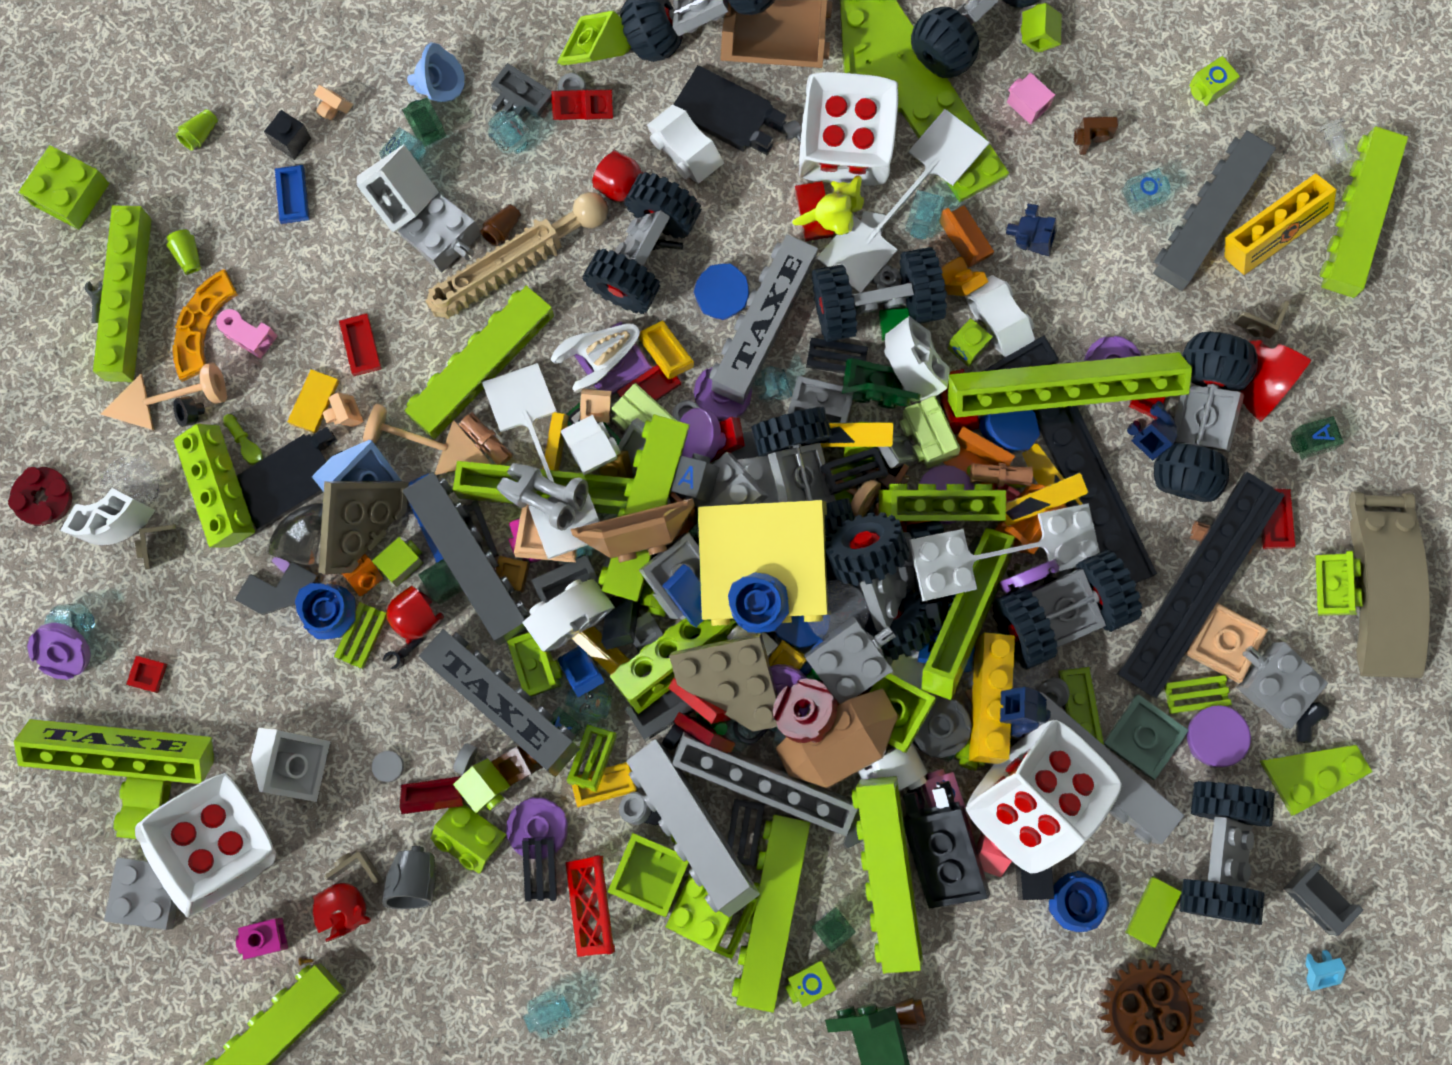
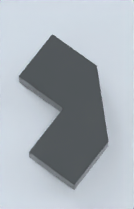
M291 562L277 587L250 574L235 600L259 614L265 615L276 610L296 606L295 599L299 589L310 583H316L319 577Z

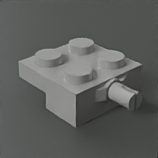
M440 193L415 218L398 230L401 237L417 249L441 273L460 255L465 260H470L469 255L473 257L474 250L469 248V246L481 235L476 222Z
M797 376L787 414L809 408L824 407L829 423H846L852 396L842 394L843 386Z
M852 616L829 633L830 637L804 655L838 703L841 704L857 697L893 671L889 662L883 656L881 647L896 636L890 627L887 626V628L873 637L864 630L856 617Z
M1285 642L1272 643L1263 655H1260L1253 646H1249L1242 655L1254 666L1236 688L1259 708H1264L1284 728L1292 729L1328 682Z
M117 857L104 921L164 930L173 929L177 906L163 887L149 862Z

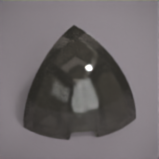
M323 502L306 505L286 516L273 531L267 544L266 553L299 564H316L321 537Z

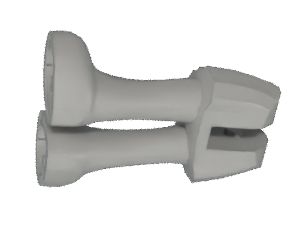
M512 463L507 473L518 482L503 477L497 486V490L518 507L523 508L528 504L547 514L550 525L560 531L566 530L575 521L573 509L581 511L588 495V483L582 478H574L567 486H562L543 477L540 469ZM537 491H541L545 494H548L552 497L561 500L562 502H558L555 504L536 493Z

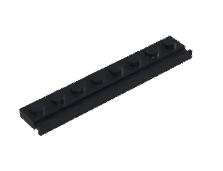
M1067 406L1032 410L1035 412L1039 430L1062 477L1066 479L1078 473L1082 475L1088 493L1078 498L1083 504L1089 503L1100 553L1106 550H1110L1111 553L1114 552L1117 555V559L1120 558L1124 562V568H1128L1131 573L1129 576L1135 583L1155 576L1157 572L1078 407Z
M1247 471L1243 473L1116 675L1146 692L1151 697H1158L1285 494L1274 490L1272 486Z

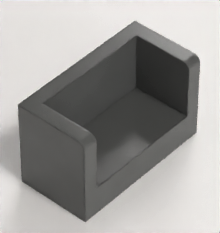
M587 555L576 559V563L569 562L532 579L540 600L545 601V603L566 591V587L577 579H580L582 582L594 579L597 584L599 581Z
M671 690L667 691L639 714L631 706L625 708L645 742L673 725L678 712L689 715L695 711Z
M1317 862L1307 863L1283 889L1328 935L1339 936L1364 909L1360 905L1350 904L1318 872L1322 867Z

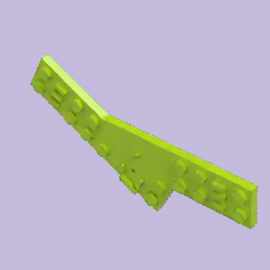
M840 0L843 73L879 76L896 81L898 83V112L903 114L918 139L946 109L987 140L949 80L933 74L916 57L917 55L914 53L911 45V34L914 27L896 0ZM989 143L954 186L948 182L946 183L959 203L1007 178L1009 172Z

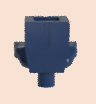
M1028 203L1025 209L1026 216L1021 217L1019 225L1008 223L1006 234L1015 236L1018 248L1050 256L1057 232L1056 218L1038 216L1039 205Z
M1157 401L1152 405L1150 413L1157 418L1144 427V429L1140 430L1141 424L1135 420L1127 428L1128 434L1134 435L1131 441L1152 461L1172 446L1178 436L1175 421L1164 409V404L1161 401Z
M1026 686L1001 691V705H1003V708H1000V722L1011 724L1010 736L1019 738L1022 734L1038 729L1040 724H1045L1050 719L1051 712L1046 709L1047 699L1039 691Z

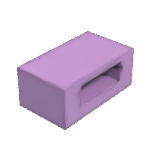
M279 553L271 560L283 573L286 572L290 565Z

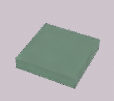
M1137 694L1104 740V745L1150 779L1156 780L1187 734L1188 729Z

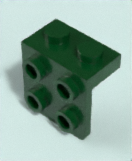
M854 358L847 359L842 394L852 396V401L870 403V400L878 402L879 407L895 409L896 405L910 406V402L920 401L921 396L918 393L901 390L902 383L892 367Z
M876 1003L860 1006L857 1009L854 1006H847L837 1009L836 1016L825 1020L828 1033L852 1031L861 1065H910L895 1005L877 1007Z

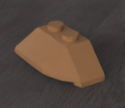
M693 498L577 527L571 529L574 537L612 559L618 557L619 563L636 559V553L648 550L649 555L667 551L666 545L674 542L695 505Z
M882 688L849 699L838 705L836 719L824 739L820 742L797 743L786 737L775 749L789 776L830 788L883 759L894 725H896L899 716L885 690Z

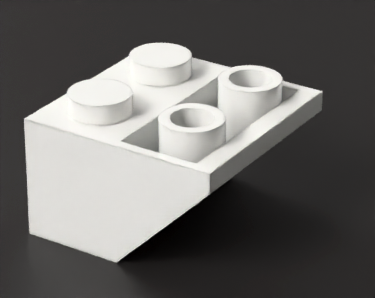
M405 144L357 176L358 188L392 232L415 218L439 193Z

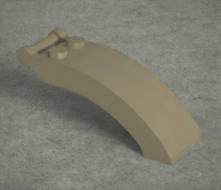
M1351 492L1349 497L1352 514L1350 531L1355 557L1361 560V577H1358L1359 588H1362L1363 606H1360L1359 634L1356 648L1360 676L1422 678L1426 665L1429 640L1430 593L1425 548L1415 511V496L1413 493H1402L1401 496H1384ZM1364 507L1400 508L1401 512L1365 511Z

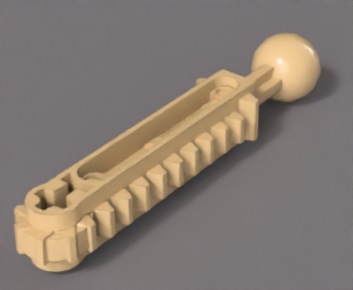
M586 192L575 199L571 213L553 224H550L547 219L541 222L536 219L533 220L534 226L530 229L526 227L524 229L525 232L520 235L516 234L512 240H506L504 245L495 247L496 250L491 253L487 252L483 258H477L473 264H467L466 268L462 271H456L457 274L452 277H446L447 280L442 283L438 282L437 285L429 289L428 297L425 300L428 308L431 309L436 318L439 316L450 319L455 314H459V311L464 307L466 309L469 308V304L475 301L477 303L480 297L488 296L489 292L493 289L498 290V286L501 284H507L509 279L517 278L518 274L522 271L527 272V268L530 266H536L537 262L542 259L546 260L548 255L557 256V250L562 247L559 239L580 226L593 229L601 226L606 221L608 205L605 199L598 193Z

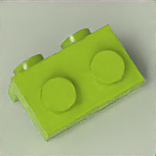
M1346 551V554L1315 555L1318 616L1357 615V607L1363 606L1362 588H1356L1355 577H1361L1360 558L1354 559L1353 551Z
M529 632L507 641L521 687L529 696L533 697L561 687L559 678L563 677L559 662L557 660L553 661L550 650L543 652Z
M464 805L449 808L435 824L430 839L439 850L448 852L457 858L463 867L480 874L507 834Z

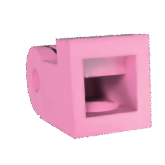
M233 309L222 311L216 319L218 329L228 339L260 359L277 338V334L269 326L261 322L255 328Z

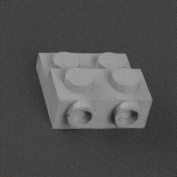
M725 452L713 464L720 469L710 503L694 498L693 501L698 509V507L760 504L769 496L730 452Z
M689 532L683 533L672 544L667 546V551L659 553L639 569V572L655 592L652 595L670 619L680 618L683 620L686 617L662 585L683 564L690 567L701 582L699 546Z

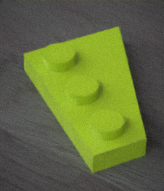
M1357 745L1259 761L1291 816L1302 812L1372 773Z

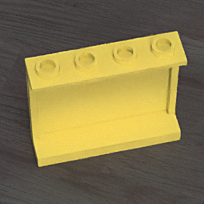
M815 500L698 507L702 620H711V626L730 625V619H734L728 600L731 584L754 572L773 576L786 586L789 614L782 623H792V616H804V622L823 621V615H831V610H828L824 515H827L826 502Z

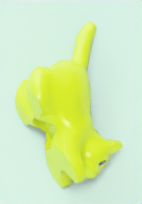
M855 176L850 183L832 181L831 185L834 188V192L825 195L818 202L815 209L794 219L793 225L800 226L818 221L824 229L834 231L837 235L851 232L853 228L852 213L860 211L864 205V197L860 195L861 176Z

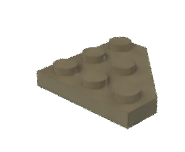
M324 481L318 572L322 574L352 573L359 565L357 561L367 550L372 551L387 534L385 530L394 520H400L407 512V498L402 490L408 487L409 482Z
M762 633L671 652L669 657L676 683L679 687L727 711L725 715L753 732L778 727L773 717V706L778 694Z

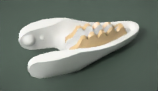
M623 324L600 331L575 335L564 340L555 349L551 360L554 364H558L575 354L587 359L594 372L575 382L572 389L575 393H579L582 389H587L596 384L614 368L635 344L640 331L634 324Z

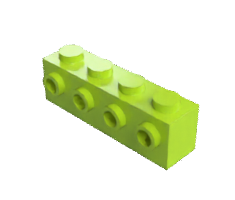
M195 424L173 440L209 548L232 547L255 533L251 516L248 512L220 426Z
M889 484V490H879V514L880 512L886 513L887 517L893 515L899 521H1006V490H992V484H974V490H964V484H946V490H936V484H918V490H908V484Z

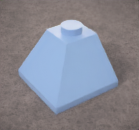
M367 440L332 456L312 476L323 492L324 481H402L372 440Z

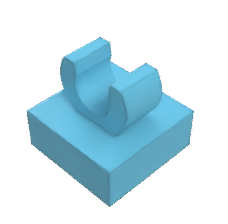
M1323 950L1321 954L1323 962L1317 963L1311 954H1307L1306 967L1309 971L1306 980L1311 991L1342 983L1346 968L1341 958L1332 960L1331 954L1327 950Z

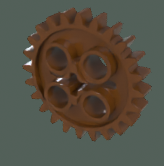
M1139 959L1138 968L1132 962H1127L1126 973L1122 969L1116 968L1115 971L1118 979L1115 980L1108 977L1106 979L1111 985V989L1100 990L1107 997V1000L1097 1002V1005L1105 1008L1106 1013L1098 1015V1019L1108 1023L1101 1031L1113 1034L1109 1038L1108 1043L1110 1045L1120 1043L1117 1053L1124 1055L1129 1051V1060L1132 1062H1136L1140 1056L1142 1065H1149L1151 1058L1155 1065H1162V1057L1169 1063H1174V1052L1182 1057L1186 1056L1182 1046H1195L1189 1037L1191 1034L1200 1036L1201 1033L1193 1027L1194 1023H1203V1019L1195 1016V1012L1203 1009V1006L1193 1004L1192 1001L1199 996V993L1187 990L1193 982L1187 979L1180 981L1183 974L1181 970H1176L1170 974L1171 964L1164 963L1160 969L1159 961L1154 959L1151 960L1149 968L1144 959ZM1157 982H1160L1164 987V994L1160 999L1156 1000L1152 995V987ZM1138 985L1142 986L1144 998L1139 994ZM1128 994H1132L1135 998V1006L1131 1011H1126L1123 1007V999ZM1147 1004L1156 1008V1011L1152 1013L1153 1019L1145 1017V1013L1149 1011ZM1170 1013H1174L1177 1018V1025L1172 1030H1168L1165 1026V1018ZM1141 1025H1145L1148 1029V1037L1143 1042H1139L1136 1038V1030ZM1155 1026L1158 1027V1029L1161 1031L1163 1035V1038L1161 1040L1158 1039V1033Z

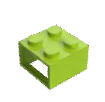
M49 145L18 193L32 206L79 230L110 183L99 170Z
M632 833L608 893L666 918L689 862L688 860L684 862L676 851Z
M689 874L665 927L717 954L732 959L759 900L753 899L746 905L727 949L719 945L732 916L728 917L720 911L715 913L705 899V896L708 895L703 885L699 887Z

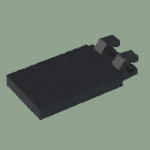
M697 65L673 104L685 110L698 129L742 152L745 151L746 147L749 148L750 146L765 155H768L773 147V144H771L773 138L759 131L760 128L765 124L781 133L787 118L786 114L773 108L771 101Z
M328 427L316 432L312 437L310 434L307 436L305 434L301 435L237 475L251 521L258 531L263 530L324 493L312 476L327 462L321 451L338 441Z
M950 782L937 783V788H933L932 791L936 806L925 808V800L920 787L912 790L908 789L907 793L903 795L907 810V816L903 818L905 833L928 908L988 899L990 896L989 887L964 805L960 806L959 801L954 802V793Z

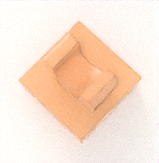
M321 85L318 86L314 93L316 97L323 100L319 104L316 113L331 121L338 113V110L348 113L354 105L334 91Z
M582 389L580 420L593 415L596 422L609 423L611 418L612 391Z
M337 392L328 397L332 408L323 412L327 424L334 422L335 425L342 424L354 427L364 422L353 396Z

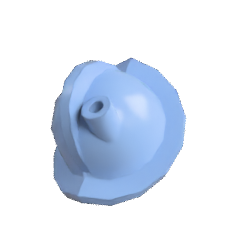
M431 42L426 45L422 58L415 67V74L409 75L407 81L411 86H414V89L419 94H427L430 100L437 102L452 101L459 97L464 89L465 75L461 64L440 44Z

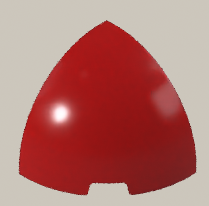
M1254 340L1249 342L1253 344L1257 352V372L1249 385L1238 392L1244 395L1243 404L1248 411L1261 422L1283 399L1312 360L1284 345L1279 344L1276 348L1271 349L1262 340Z

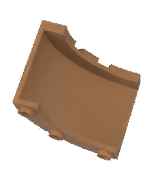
M775 0L764 12L754 15L738 13L728 1V12L724 15L720 60L822 68L823 59L829 60L830 42H825L826 18L831 19L832 1Z

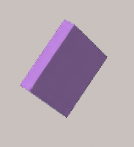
M619 322L613 327L623 325V323ZM635 342L628 353L594 386L597 390L612 391V395H614L618 390L651 369L652 366ZM578 354L574 355L587 375L594 372L593 367L586 358Z

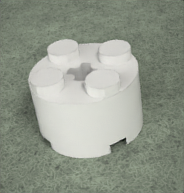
M913 742L907 753L891 745L888 746L883 759L858 772L861 779L897 776L899 790L905 787H909L912 790L927 782L924 777L927 774V770Z

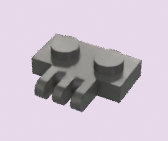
M508 63L491 83L492 89L500 94L491 109L498 113L504 106L501 111V116L504 118H508L513 112L510 117V122L513 124H517V120H520L526 111L539 118L552 101L551 90Z

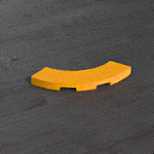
M225 269L212 275L195 290L196 293L188 304L183 306L178 317L172 349L176 372L181 382L200 374L202 366L207 364L204 355V340L207 328L217 311L225 303L238 296Z

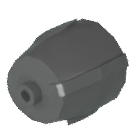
M412 846L411 850L399 851L396 854L386 875L382 899L383 907L417 909L432 905L436 885L435 857L432 853L424 852V847Z

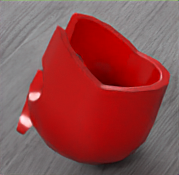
M613 149L598 164L593 174L592 184L596 190L612 201L623 202L637 176L644 172L641 171L639 164L634 159Z
M410 586L392 599L386 613L392 630L400 637L405 638L407 644L428 634L444 619V615L441 612L436 616L434 615L429 606L432 600L413 586Z
M337 883L312 896L314 899L313 917L318 933L332 927L330 936L325 939L326 942L342 937L356 930L360 925L371 921L366 916L367 907L362 893L352 884Z

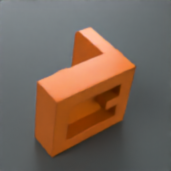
M366 554L357 561L359 565L352 573L341 574L359 596H363L383 580L382 575Z

